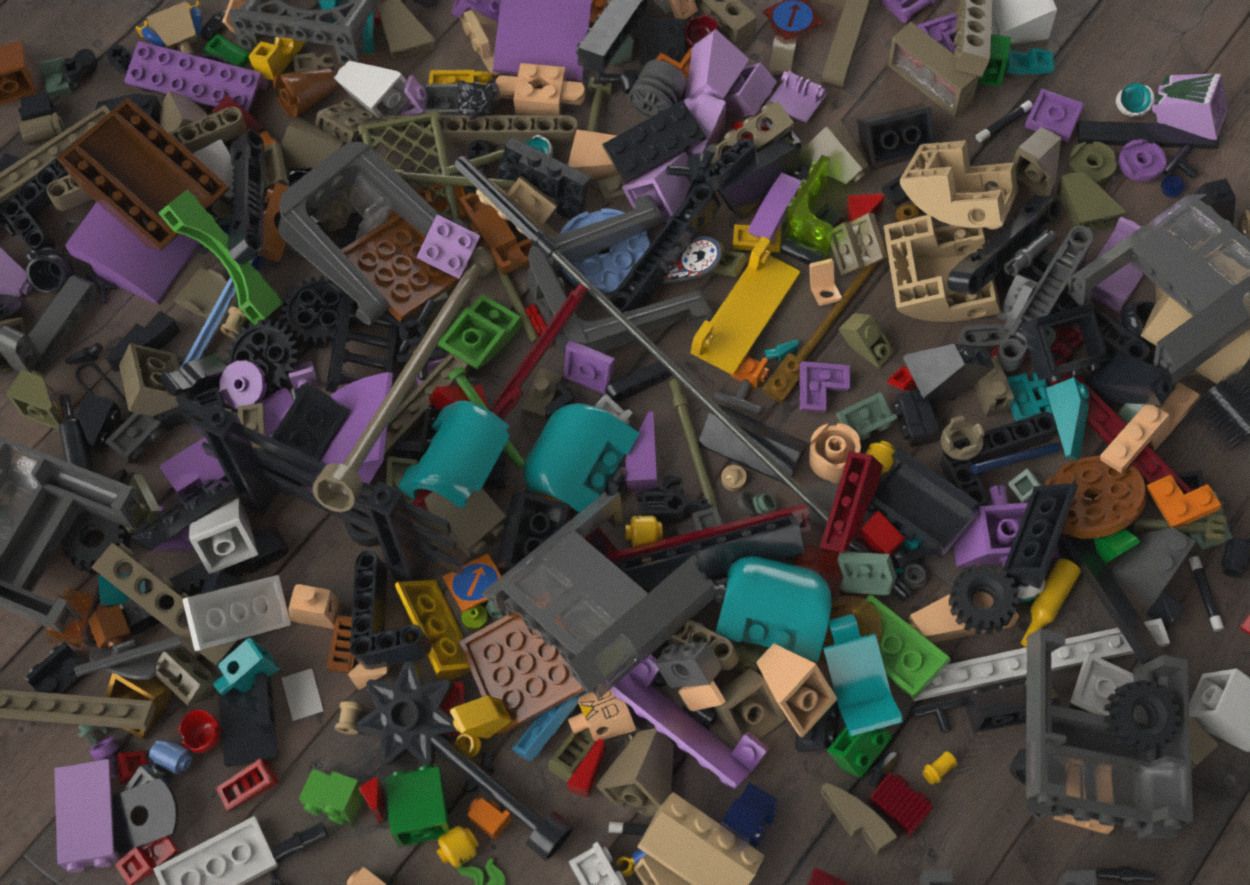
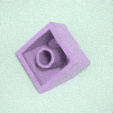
M761 62L743 68L722 99L726 102V111L739 117L752 116L759 113L762 108L761 105L771 95L772 89L777 82Z

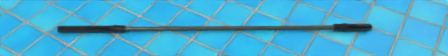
M460 156L456 159L455 167L531 240L535 247H538L548 258L553 257L578 283L585 286L588 292L827 524L830 514L558 251L559 247L543 230H540L465 156ZM853 537L848 547L854 553L877 554L859 538L855 539ZM897 576L891 591L901 601H904L911 595L912 589Z

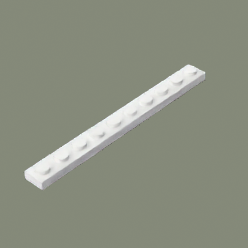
M1161 618L1144 622L1160 648L1169 645L1170 641ZM1119 628L1065 639L1064 646L1051 652V671L1082 665L1085 656L1089 653L1106 660L1133 654L1134 651ZM1027 647L948 664L913 701L1027 677Z

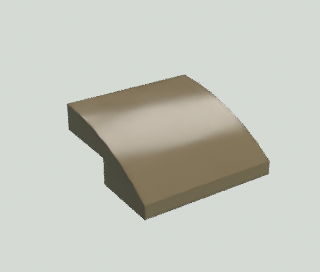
M867 213L852 222L843 223L827 231L841 276L856 272L888 258L874 213Z

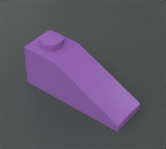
M653 412L647 413L639 429L640 434L626 456V467H621L627 472L622 480L627 482V491L648 490L657 487Z

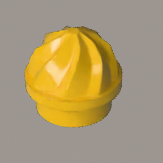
M462 733L455 740V744L471 758L475 757L481 750L482 742L479 737Z

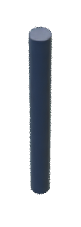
M1058 443L1044 445L972 464L971 470L973 474L986 472L1057 453L1060 451Z

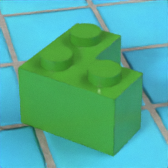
M312 769L299 800L305 806L304 810L318 816L321 812L329 815L328 819L334 823L343 825L344 822L353 825L364 797L359 790L361 785L358 780L335 771L328 775Z

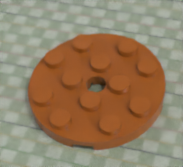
M1088 456L1068 462L1059 468L1060 472L1052 478L1048 477L1044 485L1077 483L1079 485L1061 533L1080 539L1116 534L1136 520L1146 503V488L1140 472L1131 465L1121 474L1102 462L1100 456ZM1092 494L1099 495L1096 498H1094V501H1092L1091 498H1088V496Z

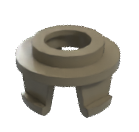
M964 415L956 416L951 419V423L942 432V448L946 454L954 459H972L982 449L984 429L980 423L974 426L971 423L965 422ZM959 435L965 436L969 439L970 446L964 447L962 450L957 449L953 446L952 439Z

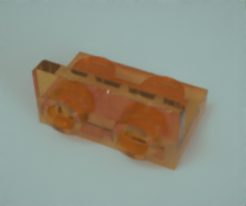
M66 588L62 596L57 595L56 600L58 597L67 600L83 620L80 622L72 621L69 626L64 627L66 631L63 633L46 627L45 634H49L47 640L49 643H53L55 640L80 648L83 642L82 632L94 596Z

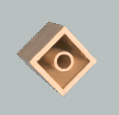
M773 644L756 662L777 703L801 737L812 728L837 700L836 695L815 663L776 644Z

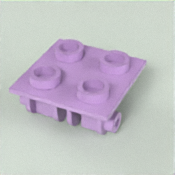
M785 71L781 78L783 82L767 103L771 101L775 103L778 100L789 116L807 123L827 95V92L822 88V85H817L809 79L804 82V77L799 79V76L793 74L792 71Z
M436 215L416 258L460 279L468 266L467 263L480 235Z

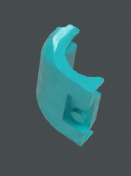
M457 401L443 407L432 425V428L437 433L432 438L431 445L418 464L408 467L397 488L412 499L416 497V489L431 490L445 497L457 507L463 508L468 504L466 499L474 489L479 492L507 443L510 435L506 431L510 425L493 412L469 401Z
M581 403L564 405L555 410L525 460L524 467L522 468L524 469L525 487L533 494H543L567 504L569 508L579 514L603 494L608 485V475L614 474L623 456L630 452L640 433L612 414L595 406Z
M759 556L741 558L732 563L728 570L725 596L715 633L728 640L740 643L742 640L766 647L776 644L807 660L818 662L831 613L830 588L826 580L819 573L810 569Z

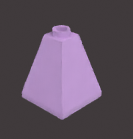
M0 247V295H12L21 298L23 294L27 295L30 292L32 285L29 282L27 273Z

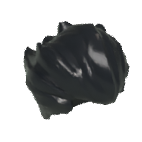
M459 81L457 93L458 111L462 112L465 116L470 115L472 120H475L479 115L493 114L500 103L501 96L498 84L495 81H490L486 85L480 84L477 81L473 83Z

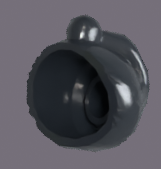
M44 247L39 251L30 250L26 253V259L29 261L26 269L27 277L31 285L40 292L53 293L60 291L67 280L73 275V266L70 259L60 250Z

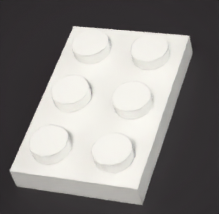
M1089 653L1084 658L1070 703L1091 713L1108 716L1109 711H1105L1104 708L1105 704H1109L1111 701L1107 698L1110 694L1115 693L1114 690L1117 687L1134 682V674Z

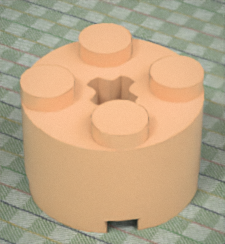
M841 423L831 426L825 424L819 427L813 433L810 442L809 465L814 473L832 483H840L849 451L861 452V444L857 432L848 425Z

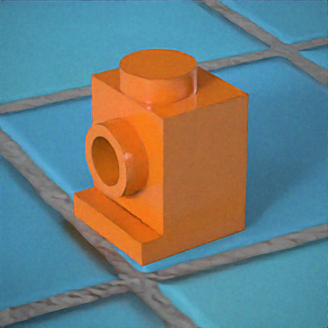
M477 797L468 808L469 813L467 815L470 822L494 841L512 821L510 812L505 810L502 814L503 809L491 799L487 802L482 797Z

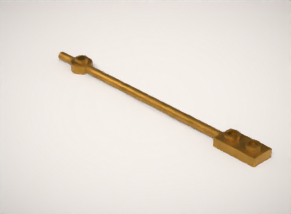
M914 202L911 205L899 207L896 211L895 223L919 217V207ZM884 239L883 243L887 252L886 239ZM878 263L863 268L842 295V301H838L798 355L787 354L762 387L763 394L780 404L785 402L800 382V363L805 362Z

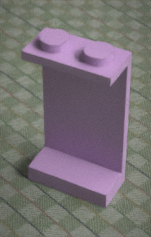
M1120 217L1114 232L1098 257L1137 231L1141 226L1137 225L1134 221ZM1129 262L1092 288L1091 298L1120 313L1142 278L1143 273Z
M109 759L54 768L57 864L67 870V872L76 873L83 871L84 867L95 865L96 868H105L111 866L112 862L119 861L120 855L114 851L111 778L117 777L116 766Z

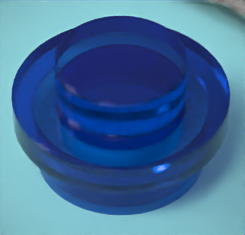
M1175 175L1166 176L1161 182L1162 193L1169 198L1181 195L1185 189L1184 181Z

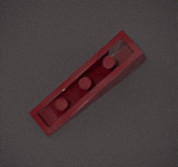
M849 451L820 545L821 549L845 554L877 489L883 465L873 455Z

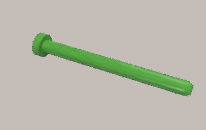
M461 366L453 370L448 375L451 381H457L470 402L487 409L465 377L466 370L464 367ZM508 439L503 449L508 453L516 468L521 470L525 462Z

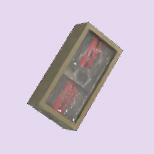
M912 22L892 37L888 66L953 117H956L973 102L979 76L955 70L956 60L953 59V53Z

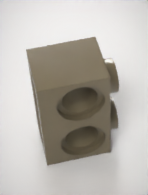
M184 646L164 651L156 663V676L187 705L206 700L214 688L213 683L218 680Z

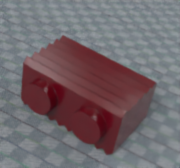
M889 773L871 794L868 803L909 837H912L931 814L934 807L930 805L931 800L921 792L916 794L915 791L911 790L908 787V781L898 774L894 776L893 773Z

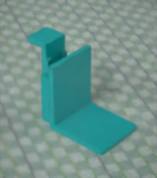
M853 614L829 620L828 625L835 645L825 647L823 650L839 710L850 736L903 722L902 715L890 692L876 635L860 637L858 625Z

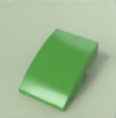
M481 294L470 309L465 308L440 340L438 346L478 370L508 344L523 326L522 320L519 315Z

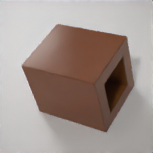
M120 605L94 611L88 620L99 649L105 647L113 649L114 645L124 642L130 634Z

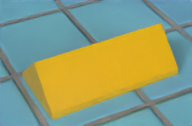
M436 580L397 582L395 584L396 590L412 625L419 626L432 643V649L427 657L438 680L447 679L452 681L471 672L459 642L464 637Z

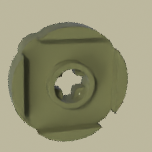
M1093 142V144L1081 143L1071 153L1068 171L1070 173L1085 172L1095 183L1100 185L1110 180L1116 170L1115 154L1110 147L1100 142ZM1087 161H1096L1097 164L1096 166H1092Z

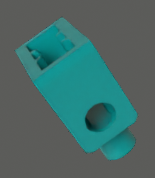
M249 637L219 663L218 667L224 675L216 680L213 685L222 696L233 687L245 693L252 689V684H256V674L266 673L270 677L279 671L280 667L265 647Z

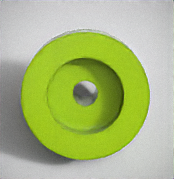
M477 605L461 614L463 625L469 631L477 632L485 628L488 623L487 612L481 605Z

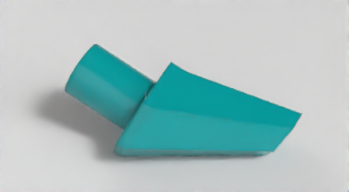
M798 339L777 344L774 349L764 350L765 358H777L778 361H781L788 353L791 354L799 348Z

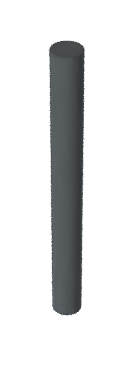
M178 635L75 666L74 671L77 677L182 646V639Z

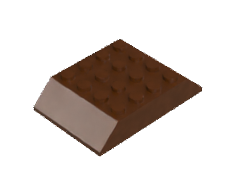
M128 97L57 157V160L80 188L142 243L158 251H162L179 235L159 215V212L188 189L192 195L197 197L201 206L207 210L230 190V186Z

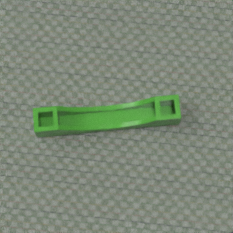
M188 189L159 212V215L174 232L186 235L200 242L220 259L234 283L238 297V306L252 323L258 324L259 319L264 320L283 303L278 293L266 283L262 274L255 270L250 262L241 265L232 259L228 249L229 235L223 232L217 225L214 217L206 212L197 197L192 195Z

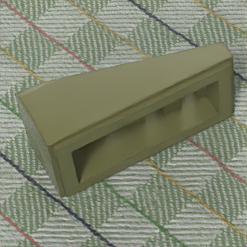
M589 728L575 734L572 731L550 759L548 770L567 783L597 742L593 740ZM580 735L590 743L587 745L578 739L577 736ZM571 744H574L575 746L583 750V752L581 753L580 751L572 747ZM565 753L569 754L570 756H572L573 758H575L576 761L572 760L571 758H569L568 756H566V755H564V754H565Z

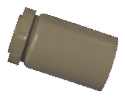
M53 113L52 115L19 122V129L25 144L56 137L64 132V125L59 114Z

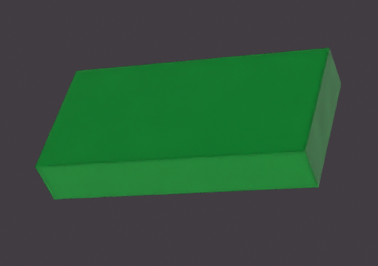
M218 34L203 48L205 54L218 55L224 58L229 65L244 68L250 61L249 52Z

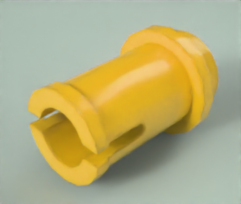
M945 751L931 765H925L922 772L923 777L932 785L940 783L942 781L941 777L957 765L956 759L950 752Z

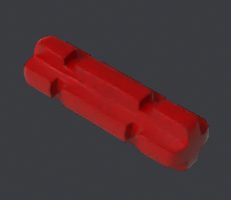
M532 304L525 311L540 337L548 325L538 306Z

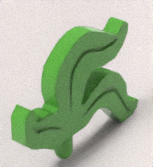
M493 858L488 859L485 868L490 881L486 885H505L504 874L493 865ZM462 865L457 867L459 874L475 880V885L484 884L483 871L478 867L471 866L465 868Z

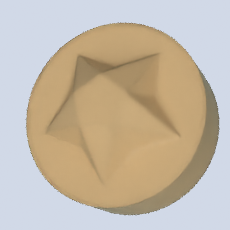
M738 465L727 466L721 475L722 485L729 491L741 490L746 484V472Z

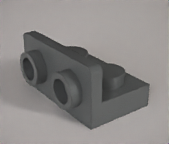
M1021 274L1015 276L1000 307L1001 313L997 314L998 318L1006 321L1003 328L1010 330L1037 286V282Z

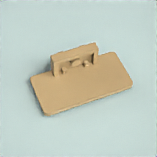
M472 8L468 12L464 11L460 19L465 34L471 38L473 49L479 53L492 77L504 74L493 72L498 23Z
M522 176L517 179L508 193L491 181L540 230H543L549 238L559 235L558 232L545 223L558 206L556 202ZM477 189L476 194L479 196L481 202L488 206L491 205L496 210H498L497 213L499 214V216H501L505 220H509L480 190Z

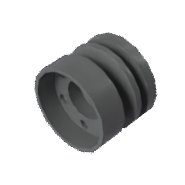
M651 60L646 63L638 80L628 95L629 102L639 114L650 118L680 100L687 87V80L683 73L670 63L661 60Z

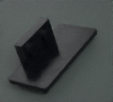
M217 666V678L219 679L224 674ZM266 673L256 674V684H252V689L245 693L234 687L223 696L218 692L223 757L226 767L250 764L259 759L273 760L278 758L271 676L268 677Z

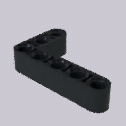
M57 157L11 195L1 207L2 214L25 245L35 251H39L44 247L56 248L54 239L36 216L52 204L47 194L48 185L55 180L69 175L57 160Z
M1042 412L985 431L984 436H982L983 446L980 453L969 460H951L947 457L949 455L943 450L940 467L947 481L971 498L977 500L979 506H984L987 495L978 475L973 474L971 470L972 464L1014 454L1050 441L1057 428L1054 415L1049 412ZM1040 425H1044V426L1048 427L1049 429H1048V430L1043 429V428L1040 427ZM1017 433H1023L1026 437H1020ZM968 438L953 442V446L962 450L964 447L970 446V441ZM994 441H1000L1004 445H998ZM958 477H964L968 482H962Z
M371 549L362 551L355 561L350 651L362 667L367 670L424 658L430 653L432 643L419 626L408 625L384 631L387 567L375 551Z

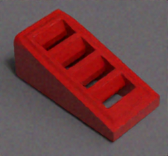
M598 739L568 780V791L585 797L590 795L606 751V744L603 739Z
M259 759L216 787V790L226 810L231 811L271 789L279 783V780L267 760ZM258 772H261V774H262V776H263V778H264L263 781H262V779H261V777H260V775H259ZM251 776L256 784V786L254 787L252 786L249 780V777ZM240 782H242L246 790L244 794L238 784ZM231 787L237 796L235 800H233L228 790Z

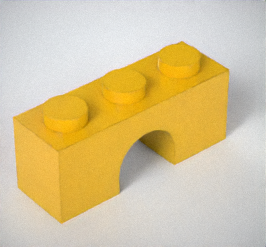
M276 37L275 44L260 42L249 55V58L256 72L261 73L266 79L274 80L275 76L280 75L292 61L293 55H296L307 41Z

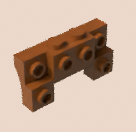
M469 193L459 198L460 206L471 222L469 230L480 235L479 241L481 243H479V246L489 248L502 275L521 266L524 270L530 267L528 260L529 252L533 245L531 240L527 238L517 243L516 237L505 219L497 213L498 210L491 205L488 206L481 202L476 193Z

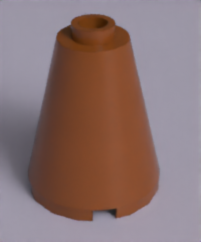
M330 68L275 76L273 87L274 91L277 89L280 96L277 97V100L282 110L289 117L301 116L337 89L338 82L334 79L337 75L336 72Z

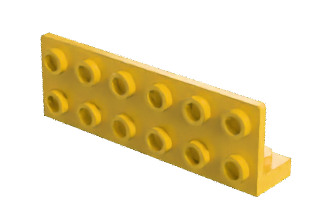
M764 236L761 237L752 250L748 267L710 322L705 320L693 337L690 353L731 375H734L800 273L798 269L770 256L771 251L768 249L771 240Z

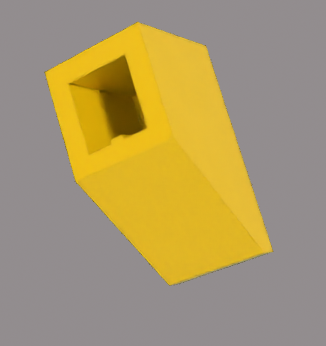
M488 695L450 710L454 718L453 724L460 733L486 739L512 721L501 699Z

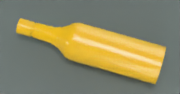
M1066 559L1057 560L1045 582L1044 589L1038 594L1031 607V624L1021 641L1024 647H1027V636L1055 620L1081 572L1075 563Z

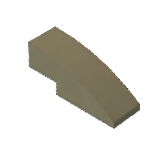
M829 783L822 785L821 795L851 838L861 833L876 855L895 843L897 839L895 833L865 803Z

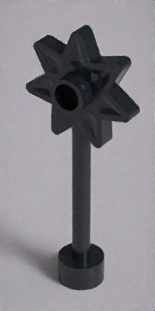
M411 661L404 663L394 686L373 679L367 681L366 687L377 708L356 723V729L361 732L382 735L380 749L381 764L393 765L409 750L422 764L433 765L436 760V749L532 832L526 845L545 862L555 855L566 842L574 827L556 811H552L543 819L446 736V734L459 732L453 724L454 718L442 709L454 688L452 681L442 679L425 684L418 665Z

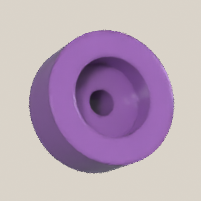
M109 737L92 746L89 752L94 761L109 759L114 763L116 758L113 752L119 746L114 737Z

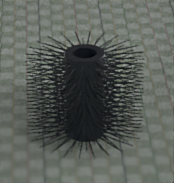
M1244 370L1241 373L1237 371L1235 374H1230L1226 380L1222 378L1206 394H1203L1205 396L1200 398V402H1197L1192 412L1204 411L1200 418L1202 416L1206 417L1205 420L1209 423H1206L1205 426H1208L1210 423L1213 425L1210 431L1213 427L1216 431H1213L1212 434H1215L1217 431L1220 433L1217 439L1221 438L1219 442H1222L1224 439L1227 440L1223 445L1224 447L1227 445L1229 447L1228 450L1250 437V378L1246 384L1244 382L1246 375L1242 373Z

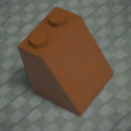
M22 40L0 46V105L39 94L29 53Z

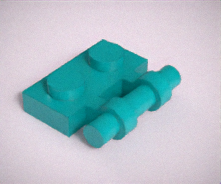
M1036 372L1031 375L1033 381L1030 382L1026 373L1006 378L1014 396L1010 409L1015 421L1039 414L1041 411L1053 414L1046 388L1049 387L1047 380L1038 381ZM1033 392H1038L1041 400L1036 401Z

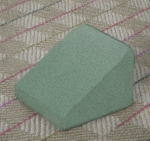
M1028 468L1007 483L1021 503L1029 501L1034 486H1043L1035 473Z

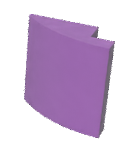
M501 0L493 72L518 75L520 63L565 67L566 81L582 83L584 67L577 65L578 55H576V47L580 41L584 40L589 29L592 0Z
M96 202L65 246L71 256L91 264L96 275L105 282L117 285L123 290L159 304L200 242L186 235L179 234L162 251L147 247Z
M386 372L357 380L342 387L330 396L350 408V410L318 458L319 461L327 465L331 463H344L390 391L393 373ZM387 425L357 472L361 480L368 484L384 460ZM312 470L310 471V475L316 478L320 475ZM308 486V491L313 493V488Z

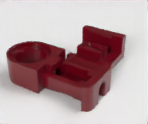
M1063 324L1050 326L1056 333L1055 342L1050 346L1052 354L1058 353L1063 356L1061 360H1054L1055 365L1057 366L1063 361L1069 363L1073 359V352L1083 343L1085 344L1081 330L1071 326L1069 331V328Z

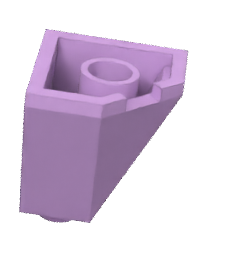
M708 94L699 95L697 99L693 100L691 98L684 99V103L706 135L705 141L685 151L688 158L697 153L705 154L708 146L718 142L725 130V101Z
M686 152L679 154L622 186L633 208H636V198L651 195L663 217L660 223L670 220L685 200L691 183L685 176L667 175L666 168L668 165L688 167L687 160L689 158Z

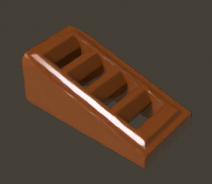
M336 616L326 668L328 671L349 673L355 667L356 658L352 655L351 651L350 653L338 651V647L350 649V642L340 639L341 637L351 638V631L343 630V628L351 629L352 617ZM336 658L349 659L348 663L335 662Z

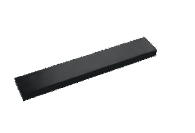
M1079 120L1077 124L1078 144L1100 142L1105 145L1125 146L1131 141L1142 139L1147 140V143L1150 144L1155 143L1159 147L1182 148L1184 145L1197 149H1218L1219 135L1217 140H1211L1161 123Z
M1064 534L1060 538L1140 662L1146 664L1161 655H1165L1089 539H1080Z

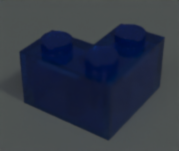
M748 783L739 800L737 798L734 800L721 821V825L749 845L757 848L765 833L763 832L766 828V822L771 825L779 811L776 809L777 799L753 784Z

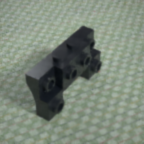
M511 138L504 145V162L498 167V179L515 180L516 182L520 176L524 177L545 195L557 200L556 213L563 218L571 220L577 215L584 213V203L590 186V176L514 138Z

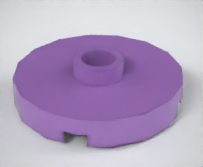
M1140 139L1131 141L1123 147L1119 154L1118 164L1126 177L1138 182H1150L1159 178L1163 173L1167 158L1159 145L1155 143L1150 144L1147 143V140Z
M235 361L228 365L222 372L219 381V390L223 400L229 406L236 409L242 405L258 404L264 398L267 389L263 370L257 364L250 361ZM242 381L243 386L239 388V383Z

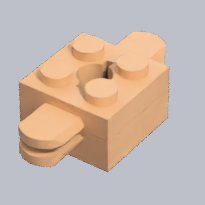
M520 63L518 77L499 76L495 81L500 89V98L514 99L515 115H561L563 104L581 105L585 100L584 85L581 82L566 81L565 67Z

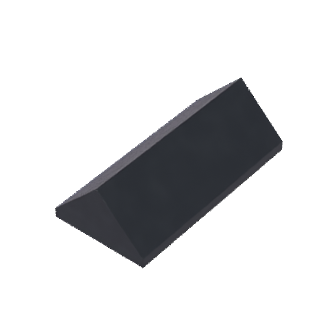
M718 405L778 465L793 477L809 443L723 405ZM711 411L709 412L698 442L699 447L785 484Z
M1077 483L1034 486L1003 570L1008 573L1006 577L1013 578V580L1038 589L1041 588L1079 485Z

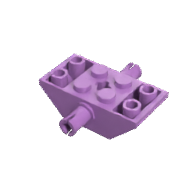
M1000 485V490H998V486L991 487L989 492L991 494L992 506H979L981 514L953 545L956 567L980 566L981 564H1001L1004 567L1028 503L1008 504L1006 487ZM1058 546L1055 548L1051 561L1060 559ZM1014 580V586L1022 584L1021 582Z

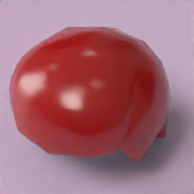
M203 709L192 710L183 717L178 731L183 738L182 744L192 752L199 754L211 750L218 744L221 726L214 715Z

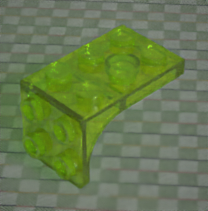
M822 154L818 162L814 161L812 163L807 180L803 179L800 183L797 197L793 196L789 202L786 237L819 249L827 254L831 247L833 226L819 220L811 213L827 185L830 157Z

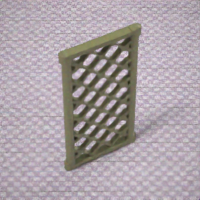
M440 111L365 124L358 127L363 143L369 144L373 151L381 144L390 149L386 157L382 159L392 169H401L406 161H411L417 165L413 173L424 169L431 174L446 175L445 167L449 166L440 123L442 121ZM431 121V124L426 128L416 125L417 123ZM408 125V127L403 133H400L393 129ZM411 128H416L422 132L416 141L406 137ZM385 130L381 137L371 135V132ZM389 132H393L400 137L394 145L383 141ZM425 136L435 139V145L430 149H426L419 144ZM403 140L413 144L408 153H403L397 149ZM416 148L427 153L420 162L410 157ZM393 153H398L404 157L398 166H394L387 161ZM430 156L439 158L440 165L434 170L423 165ZM415 182L422 186L420 190L430 189V192L435 194L432 199L433 204L438 198L448 201L449 207L444 211L440 212L434 208L441 217L450 221L454 219L461 220L454 185L444 184L443 187L436 191L428 186L429 183ZM374 197L379 225L388 221L385 205Z

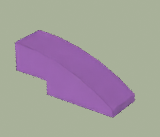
M781 173L756 213L748 233L758 239L764 236L770 239V244H772L780 225L784 224L803 182Z

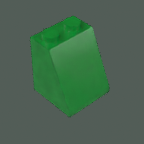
M424 765L419 767L418 771L407 772L406 770L393 772L392 776L385 777L390 831L398 847L436 840L451 830L443 778L439 766Z

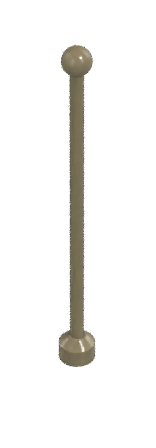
M475 246L467 263L468 269L344 463L328 464L314 482L313 494L317 501L327 509L344 512L351 509L363 489L362 480L357 474L358 470L478 278L486 276L494 270L496 263L488 247Z

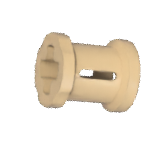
M230 307L226 323L221 325L220 330L226 336L235 338L233 334H242L241 327L244 322L248 321V318L240 308Z
M341 702L339 705L341 715L339 723L335 725V730L344 734H358L359 731L356 729V723L364 707L354 702Z

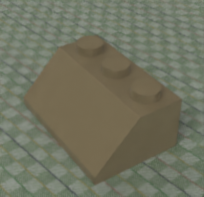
M130 343L119 364L128 410L136 414L154 416L179 406L176 401L177 396H173L160 380L163 373H171L180 369L176 354ZM186 392L180 394V396L187 398Z

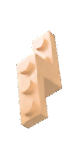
M1178 382L1174 391L1162 405L1156 407L1145 404L1100 455V460L1122 474L1146 445L1153 452L1160 446L1188 414V410L1192 408L1191 406H1195L1194 404L1200 399V394Z

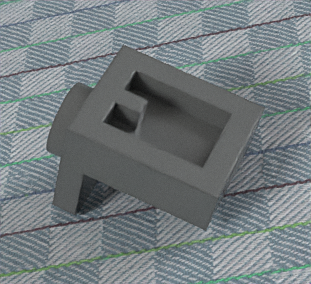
M157 764L142 765L123 791L158 778H162L169 785L172 779L167 775V771Z

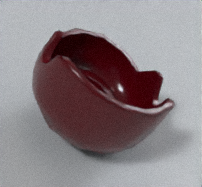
M708 14L698 18L692 17L684 29V38L687 44L693 47L715 29L718 31V24Z

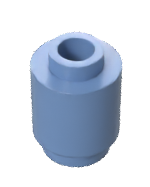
M158 739L153 744L149 753V757L153 759L155 764L175 774L186 771L192 762L189 749L168 739Z

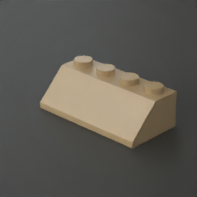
M674 792L659 807L637 846L691 885H749L765 856Z

